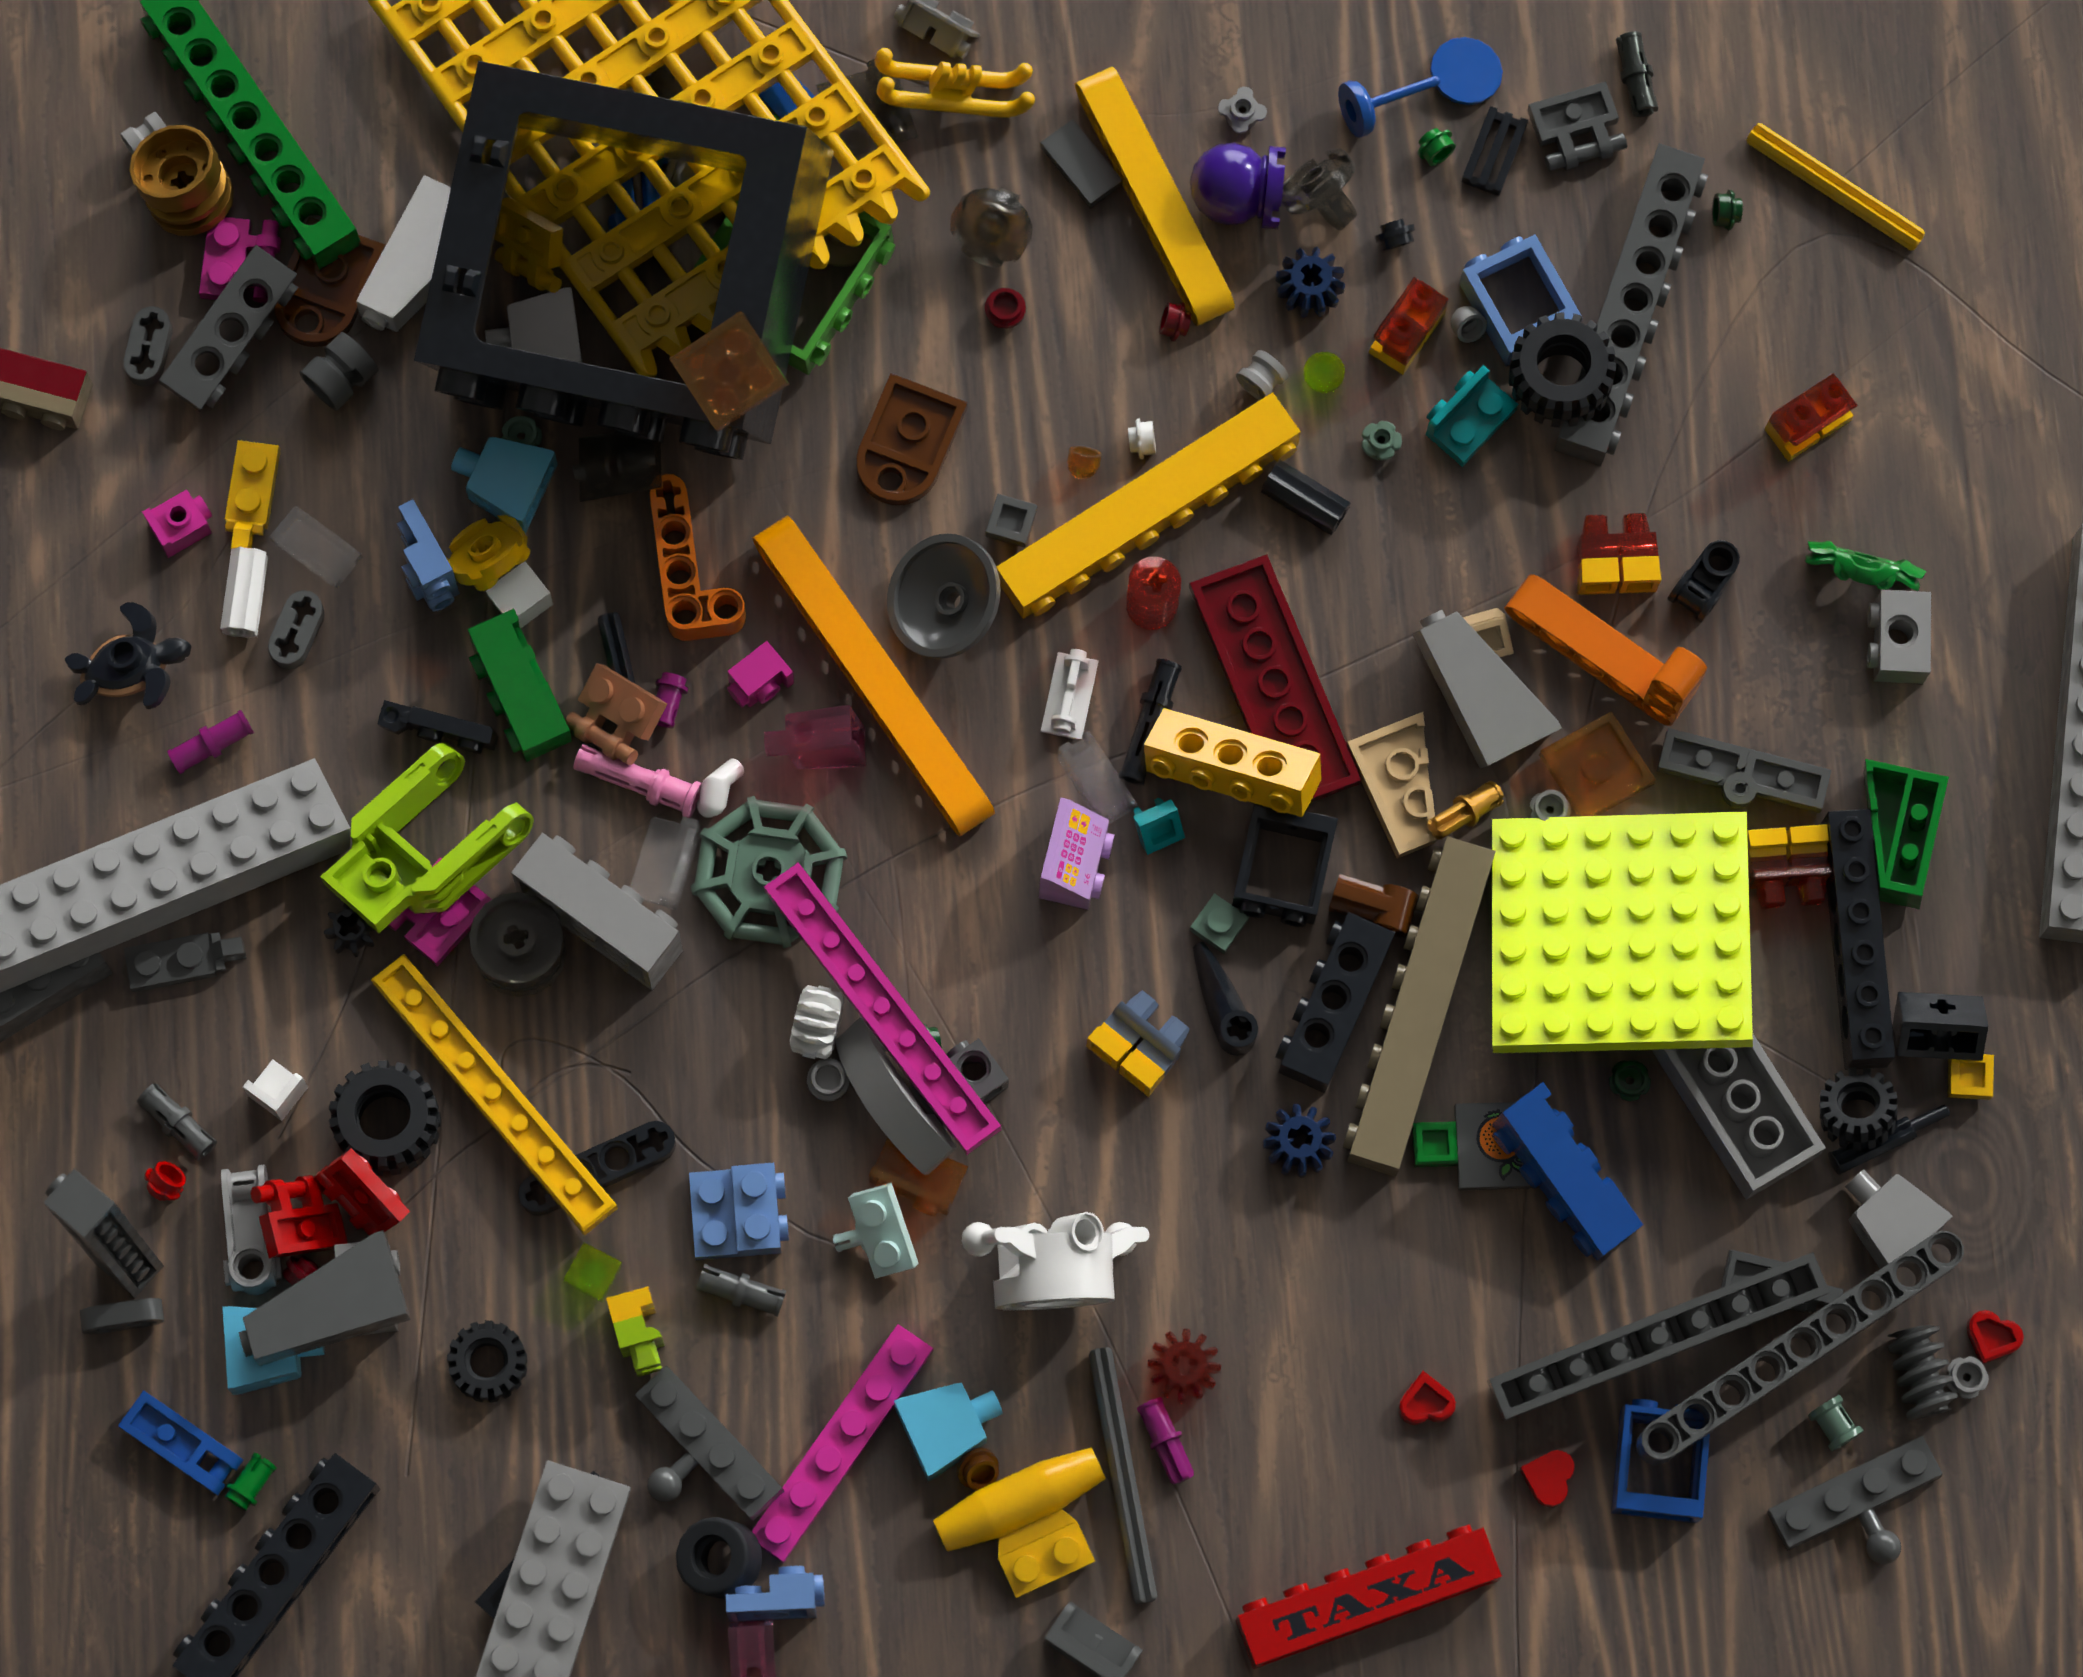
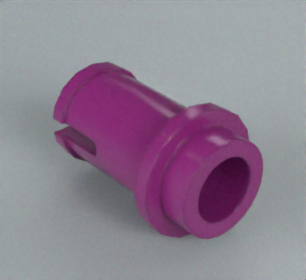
M663 672L661 679L656 680L655 684L658 686L656 697L668 703L657 726L674 728L682 695L688 693V687L685 686L686 678L674 673Z

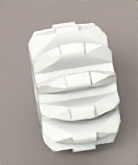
M808 985L802 990L791 1030L790 1046L793 1052L803 1054V1057L812 1059L816 1057L827 1059L832 1054L843 1013L844 999L842 993L832 991V988L820 985L818 987Z

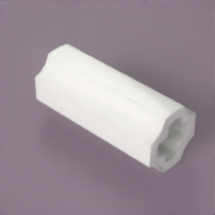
M237 547L231 549L220 627L223 634L232 637H257L268 562L267 552L256 548Z

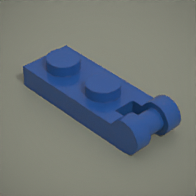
M144 1390L118 1425L120 1429L217 1496L226 1486L223 1481L231 1470L237 1471L244 1461L230 1449ZM208 1452L218 1458L209 1473L199 1466Z

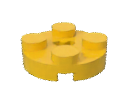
M497 515L500 522L490 524L486 518L478 520L463 529L452 540L449 546L452 555L450 560L448 558L447 560L453 569L458 583L466 586L474 585L478 591L488 590L498 582V578L509 572L515 565H519L528 559L530 549L527 546V536L515 518Z

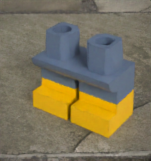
M1141 990L1127 1004L1121 1001L1104 1023L1089 1035L1086 1047L1115 1071L1120 1066L1119 1074L1149 1097L1179 1059L1180 1047L1183 1045L1190 1029L1172 1015L1160 1030H1157L1147 1021L1159 1008V1004Z

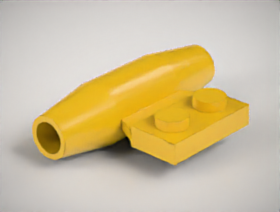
M1092 1447L1039 1461L978 1489L933 1521L947 1552L999 1538L998 1559L1017 1598L1095 1562L1078 1522L1065 1512L1063 1508L1106 1478Z

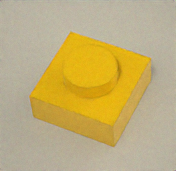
M1984 1054L1982 1061L1948 1059V1097L1990 1100L1993 1097L1994 1055Z

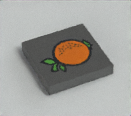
M1516 1102L1455 1104L1458 1191L1534 1189L1521 1175L1519 1168L1524 1164L1514 1152L1507 1155L1493 1138V1134L1497 1130L1492 1124L1502 1112Z

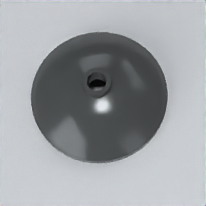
M957 534L934 535L914 545L896 566L888 587V617L898 639L913 652L936 659L954 657L975 646L991 627L999 607L1000 579L993 559L980 544ZM961 596L960 603L955 608V600Z

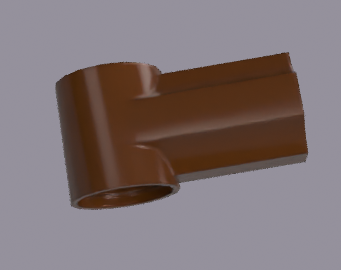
M1339 874L1329 911L1347 916L1348 912L1395 932L1394 937H1406L1419 895L1402 886L1384 884L1381 887Z

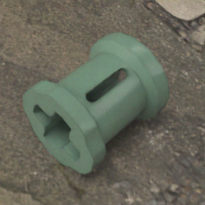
M1840 1395L1830 1399L1808 1415L1811 1421H1817L1829 1439L1830 1444L1828 1447L1831 1452L1844 1446L1864 1432L1861 1426H1855L1841 1405L1843 1399Z

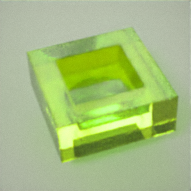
M584 1242L563 1281L588 1296L603 1302L623 1264L621 1261Z

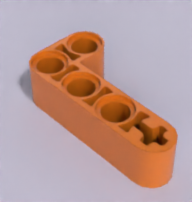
M665 474L659 476L650 487V501L665 616L669 632L674 638L681 641L736 634L743 628L746 621L744 600L738 591L731 588L700 591L686 485L676 475ZM666 493H673L676 514L667 515ZM672 531H679L685 535L684 540L676 545L669 544L663 539L666 534ZM678 570L686 571L691 575L690 579L683 584H674L669 580V577ZM723 605H732L738 610L736 615L729 619H722L715 612ZM682 610H690L696 615L695 619L688 624H680L674 620V617Z

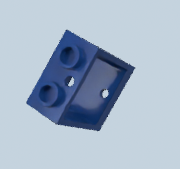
M1633 1399L1632 1405L1625 1404L1620 1410L1611 1513L1698 1523L1703 1518L1710 1434L1693 1445L1688 1499L1627 1492L1633 1423L1649 1425L1670 1409L1658 1408V1402L1647 1399ZM1695 1409L1685 1410V1423L1692 1429H1702L1704 1427L1703 1415Z

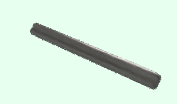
M1102 1347L1090 1351V1365L1133 1600L1136 1604H1145L1155 1601L1157 1592L1111 1348Z

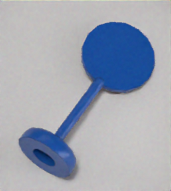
M1468 37L1450 39L1440 45L1433 55L1430 78L1370 98L1367 90L1359 82L1347 81L1342 83L1338 90L1342 116L1351 133L1355 137L1362 138L1369 135L1375 128L1376 117L1374 108L1435 86L1443 96L1455 103L1464 105L1483 103L1493 97L1501 84L1503 70L1499 57L1491 47L1480 40Z

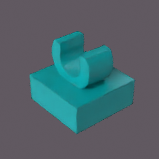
M1156 798L1154 799L1155 807L1144 812L1141 811L1139 806L1134 808L1135 816H1133L1140 843L1147 855L1185 838L1178 809L1171 799L1164 802L1162 799Z

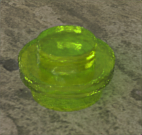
M1318 352L1306 361L1303 371L1304 379L1307 385L1317 392H1332L1342 384L1345 376V367L1341 359L1335 354Z

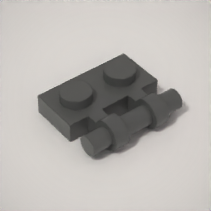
M1606 81L1528 105L1527 111L1540 147L1556 142L1559 152L1545 156V163L1549 171L1564 168L1567 171L1577 168L1580 162L1596 157L1599 160L1613 157V152L1627 149V141L1623 133L1609 137L1606 127L1617 124L1619 120ZM1591 132L1593 142L1574 147L1571 137Z

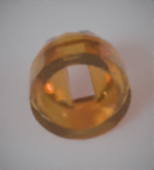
M1071 446L1067 458V468L1075 478H1091L1100 467L1102 453L1086 446Z

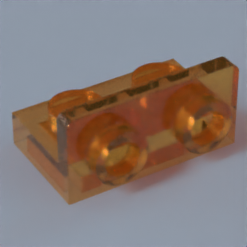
M887 1137L875 1166L870 1170L869 1182L875 1184L874 1187L892 1183L896 1197L898 1198L901 1195L914 1201L913 1207L916 1210L936 1217L938 1212L948 1216L968 1171V1166L947 1157L929 1175H923Z

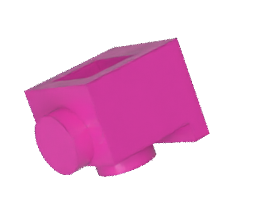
M187 489L151 510L148 508L142 511L148 526L168 558L212 533L206 521L213 517L200 495L192 498ZM182 513H186L183 521L175 522L172 520Z
M765 641L727 671L730 683L727 690L735 702L742 708L746 704L751 707L758 701L761 704L768 702L780 691L781 687L779 685L782 682L787 688L794 684L793 671L768 641Z

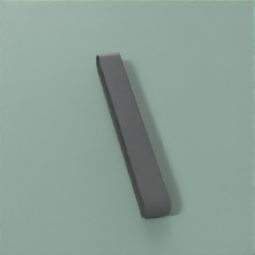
M1938 1231L1666 1412L1650 1423L1639 1435L1636 1442V1450L1639 1457L1650 1465L1667 1463L1947 1275L1962 1261L1964 1245L1961 1239L1950 1231ZM1933 1244L1944 1245L1949 1250L1951 1255L1949 1263L1938 1262L1933 1257L1931 1252ZM1905 1267L1910 1269L1916 1277L1915 1286L1907 1287L1902 1285L1896 1277L1897 1268ZM1863 1291H1872L1879 1296L1881 1301L1879 1310H1870L1863 1305L1861 1301ZM1835 1314L1840 1316L1846 1324L1845 1333L1835 1334L1831 1332L1826 1325L1827 1315ZM1791 1339H1804L1810 1346V1356L1807 1358L1796 1356L1790 1348ZM1757 1362H1767L1774 1368L1775 1379L1773 1381L1765 1382L1756 1375L1755 1364ZM1723 1385L1734 1387L1740 1395L1739 1404H1725L1719 1395L1720 1387ZM1685 1410H1698L1704 1417V1427L1702 1429L1690 1428L1684 1421ZM1649 1434H1663L1669 1442L1668 1452H1654L1648 1444Z

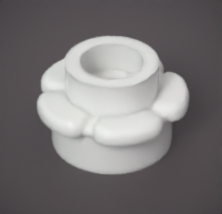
M1140 418L1136 419V427L1128 428L1130 452H1138L1140 459H1144V455L1156 454L1153 421L1140 422Z

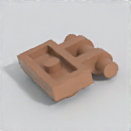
M596 663L578 698V701L590 709L584 717L571 712L567 715L565 721L569 729L574 731V736L586 744L592 742L602 748V753L613 761L619 759L627 765H632L638 757V751L629 746L634 736L649 741L668 703L607 666ZM606 718L618 725L612 735L601 729Z

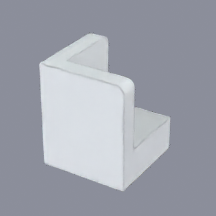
M526 562L521 563L498 580L492 588L486 590L487 596L501 613L513 608L515 609L519 618L520 628L553 605L549 590Z
M272 1059L254 1083L247 1080L243 1085V1089L248 1097L282 1121L308 1089V1086L303 1077L297 1073L293 1075Z

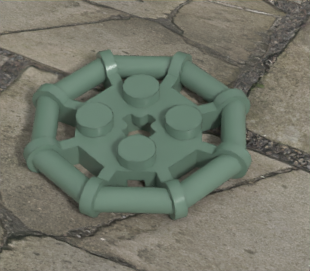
M755 796L747 797V802L709 829L703 828L699 834L702 840L695 882L690 887L692 895L699 897L723 929L724 937L731 941L734 938L779 944L783 948L792 947L791 942L799 937L790 924H786L785 917L765 892L764 886L771 881H764L763 875L757 873L758 867H765L767 861L775 862V869L781 870L780 875L799 862L810 878L814 866L826 864L821 892L836 912L839 910L837 898L843 861L848 857L846 849L838 846L814 814V807L807 803L804 806L757 800ZM760 817L792 821L793 823L789 830L764 827ZM752 820L754 829L748 832L749 835L739 841L738 839L732 843L725 839L726 836L747 821ZM805 828L822 852L810 855L807 849L805 850L797 837L801 829ZM718 848L728 853L725 875L712 878ZM727 887L735 900L739 902L740 907L734 916L715 890ZM749 912L775 915L778 927L745 923L744 920Z

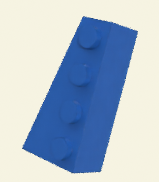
M1542 1082L1502 1112L1492 1124L1497 1130L1493 1134V1138L1507 1155L1514 1152L1524 1164L1519 1168L1521 1175L1532 1188L1535 1189L1540 1185V1189L1549 1199L1545 1202L1547 1208L1560 1223L1565 1220L1575 1232L1572 1239L1579 1250L1587 1257L1592 1254L1596 1261H1598L1642 1227L1643 1223L1613 1180L1609 1177H1605L1602 1180L1597 1174L1601 1170L1599 1160L1589 1147H1586L1583 1143L1576 1144L1572 1137L1575 1136L1572 1129L1573 1123L1564 1111L1559 1112L1550 1107L1545 1099L1552 1094L1544 1082Z

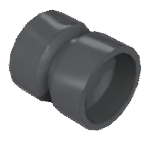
M344 332L337 335L324 348L326 354L324 358L316 356L299 372L308 387L335 411H338L354 395V386H364L379 371L369 354Z

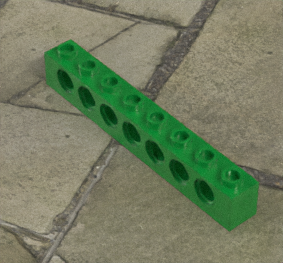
M141 0L140 4L145 16L140 18L144 29L152 40L157 37L161 39L166 47L161 50L162 54L173 71L179 68L187 77L183 84L196 103L203 100L209 109L205 116L217 134L225 132L231 141L226 146L239 166L244 163L247 164L253 173L248 178L261 198L268 195L275 206L270 208L278 224L283 230L290 227L297 238L292 240L303 260L306 262L312 259L319 270L337 260L338 255H345L358 247L360 238L356 227L198 0ZM180 26L191 27L185 34H173V31ZM202 57L212 58L211 62L205 66L194 65ZM230 88L234 90L226 98L216 97V94L222 89ZM244 120L256 121L254 126L249 129L242 130L237 128ZM274 151L278 153L271 161L259 160L260 156L265 152ZM288 183L300 185L292 193L281 192V189ZM310 215L322 216L321 220L314 225L303 223L304 219Z

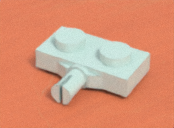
M892 1183L856 1192L848 1197L855 1218V1229L833 1235L834 1244L839 1243L835 1246L836 1250L841 1252L842 1250L861 1245L867 1254L875 1279L915 1268L919 1263Z

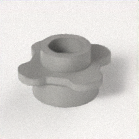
M1240 87L1236 95L1229 100H1221L1218 105L1219 114L1226 117L1227 123L1238 134L1247 132L1257 121H1263L1267 115L1266 107L1258 104L1253 97L1252 89L1249 87ZM1244 107L1246 112L1240 113L1239 108Z

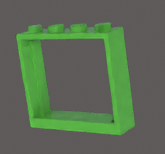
M864 211L858 214L864 237L872 240V243L804 349L802 350L792 344L788 364L807 375L811 373L815 365L821 366L830 353L831 344L829 343L837 331L841 333L846 329L853 315L851 308L858 297L864 299L867 296L874 282V272L880 264L884 266L888 263L895 250L892 227L877 221ZM727 217L712 238L721 251L729 246L733 228ZM703 254L695 264L694 268H696L697 266H699L707 260Z

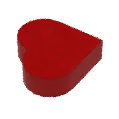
M1979 1311L1967 1323L1969 1339L1977 1358L1983 1364L2012 1354L2023 1343L2024 1335L2021 1327L2014 1321H2001L1992 1311Z
M1422 1371L1403 1395L1398 1411L1400 1417L1410 1425L1422 1424L1427 1419L1433 1422H1444L1452 1416L1456 1408V1401L1448 1389L1425 1371Z
M1554 1450L1520 1467L1519 1470L1539 1504L1552 1508L1565 1500L1568 1494L1567 1481L1571 1478L1575 1465L1568 1453L1562 1450Z

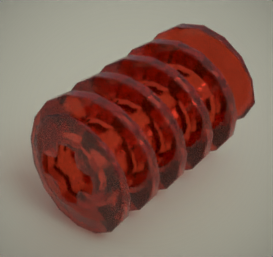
M1150 556L1141 559L1133 566L1128 580L1126 610L1130 619L1137 626L1147 630H1157L1167 626L1175 618L1180 600L1181 577L1178 569L1170 561L1162 557Z

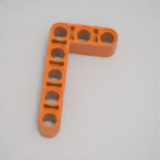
M1533 574L1528 575L1504 607L1506 613L1523 628L1654 720L1666 726H1672L1696 694L1707 671L1706 664L1697 655L1683 647L1675 648L1665 663L1661 662L1553 585Z

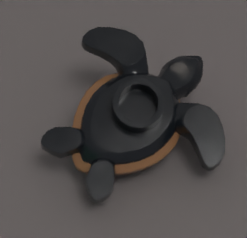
M127 602L120 606V611L130 622L133 635H118L107 640L90 658L79 653H72L65 658V662L73 673L81 674V684L74 693V701L77 705L89 703L96 694L106 697H126L145 690L143 704L146 709H153L161 704L170 687L171 680L169 674L165 671L166 664L181 663L190 655L191 644L180 638H167L163 642L155 644L157 630L155 617L142 605L135 602Z

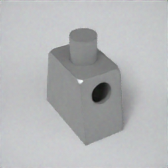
M1863 1169L1845 1186L1862 1204L1848 1221L1880 1269L1936 1233L1953 1217L1947 1210L1898 1174L1893 1176L1884 1186L1880 1187Z

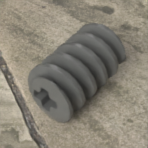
M1917 1326L1887 1336L1898 1338L1888 1346V1351L1891 1354L1903 1355L1893 1362V1369L1907 1371V1373L1898 1378L1897 1384L1900 1387L1911 1388L1910 1391L1901 1397L1902 1402L1916 1405L1906 1413L1908 1420L1923 1419L1949 1412L1953 1409L1948 1408L1947 1404L1958 1398L1957 1393L1944 1392L1943 1390L1944 1386L1954 1380L1953 1376L1939 1375L1938 1372L1949 1364L1948 1359L1934 1357V1353L1945 1347L1943 1342H1931L1929 1338L1940 1330L1939 1326Z

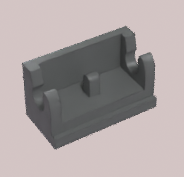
M1071 1601L1065 1606L1044 1638L1045 1644L1094 1677H1126L1143 1652V1649L1134 1645Z

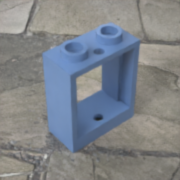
M1536 234L1524 240L1521 236L1511 239L1500 248V252L1487 257L1486 254L1474 257L1465 264V269L1462 271L1459 282L1471 306L1477 309L1486 319V332L1505 366L1510 365L1515 342L1518 336L1523 337L1524 329L1511 335L1481 279L1529 256L1559 309L1557 313L1564 312L1565 319H1572L1573 313L1581 315ZM1555 314L1548 317L1549 321L1554 320Z

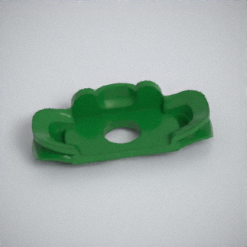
M1832 541L1807 542V549L1811 553L1806 555L1805 562L1812 565L1832 564L1834 572L1840 580L1845 581L1850 578L1858 583L1876 585L1880 590L1889 589L1894 585L1895 581H1900L1909 588L1919 591L1920 583L1918 579H1922L1926 573V570L1913 565L1908 560L1893 561L1837 547Z

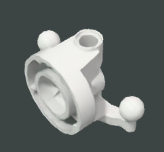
M1084 1212L1057 1218L1048 1231L1041 1224L1037 1223L992 1229L988 1224L975 1222L964 1230L962 1244L969 1254L978 1257L987 1255L995 1247V1244H998L1000 1279L993 1282L995 1309H1060L1104 1304L1114 1301L1113 1258L1127 1255L1133 1251L1137 1243L1146 1242L1149 1238V1231L1145 1227H1132L1124 1222H1116L1110 1225L1104 1233L1103 1225L1099 1218L1093 1213Z

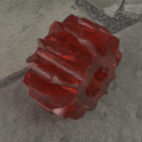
M1183 1329L1181 1342L1177 1341L1171 1331L1167 1332L1165 1340L1169 1348L1161 1343H1154L1152 1350L1161 1358L1148 1359L1147 1362L1148 1368L1160 1370V1372L1150 1378L1151 1384L1154 1386L1164 1381L1167 1383L1161 1393V1396L1164 1398H1168L1173 1389L1179 1390L1177 1399L1178 1403L1184 1404L1186 1401L1187 1390L1191 1391L1197 1401L1201 1400L1203 1392L1199 1384L1213 1390L1216 1382L1207 1374H1217L1221 1371L1220 1364L1207 1362L1218 1354L1217 1348L1210 1347L1204 1351L1201 1349L1207 1339V1336L1204 1334L1199 1335L1195 1343L1189 1342L1190 1329ZM1180 1357H1187L1189 1365L1195 1366L1196 1370L1194 1371L1190 1368L1188 1375H1180L1179 1367L1172 1366V1362L1174 1361L1178 1364Z

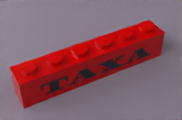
M1470 1524L1447 1532L1448 1540L1432 1545L1430 1539L1422 1540L1405 1548L1407 1555L1391 1560L1389 1553L1364 1562L1367 1569L1350 1575L1349 1569L1345 1568L1324 1576L1326 1584L1309 1589L1308 1584L1303 1583L1283 1591L1285 1598L1268 1604L1265 1597L1243 1605L1244 1613L1238 1615L1235 1621L1253 1670L1498 1582L1502 1575L1484 1527L1473 1531Z

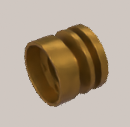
M187 125L164 127L152 132L143 139L132 154L129 170L133 183L140 196L145 200L154 220L164 231L178 236H192L211 230L221 222L232 207L234 188L231 178L225 171L223 164L219 161L210 140L200 130Z

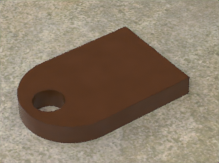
M309 216L306 225H314L320 220ZM359 235L360 242L358 247L345 255H338L337 260L319 270L312 259L305 262L295 248L287 267L297 273L292 283L298 289L285 307L277 303L274 308L277 322L286 336L304 346L323 347L327 346L341 332L347 334L359 314L356 300L381 256L385 244ZM304 315H314L319 319V324L315 330L305 333L296 328L297 321Z
M890 373L857 452V473L864 489L876 500L890 505L911 504L927 495L937 481L967 410L968 402ZM888 472L898 474L902 479L901 486L894 491L884 490L878 483L879 478L883 474Z

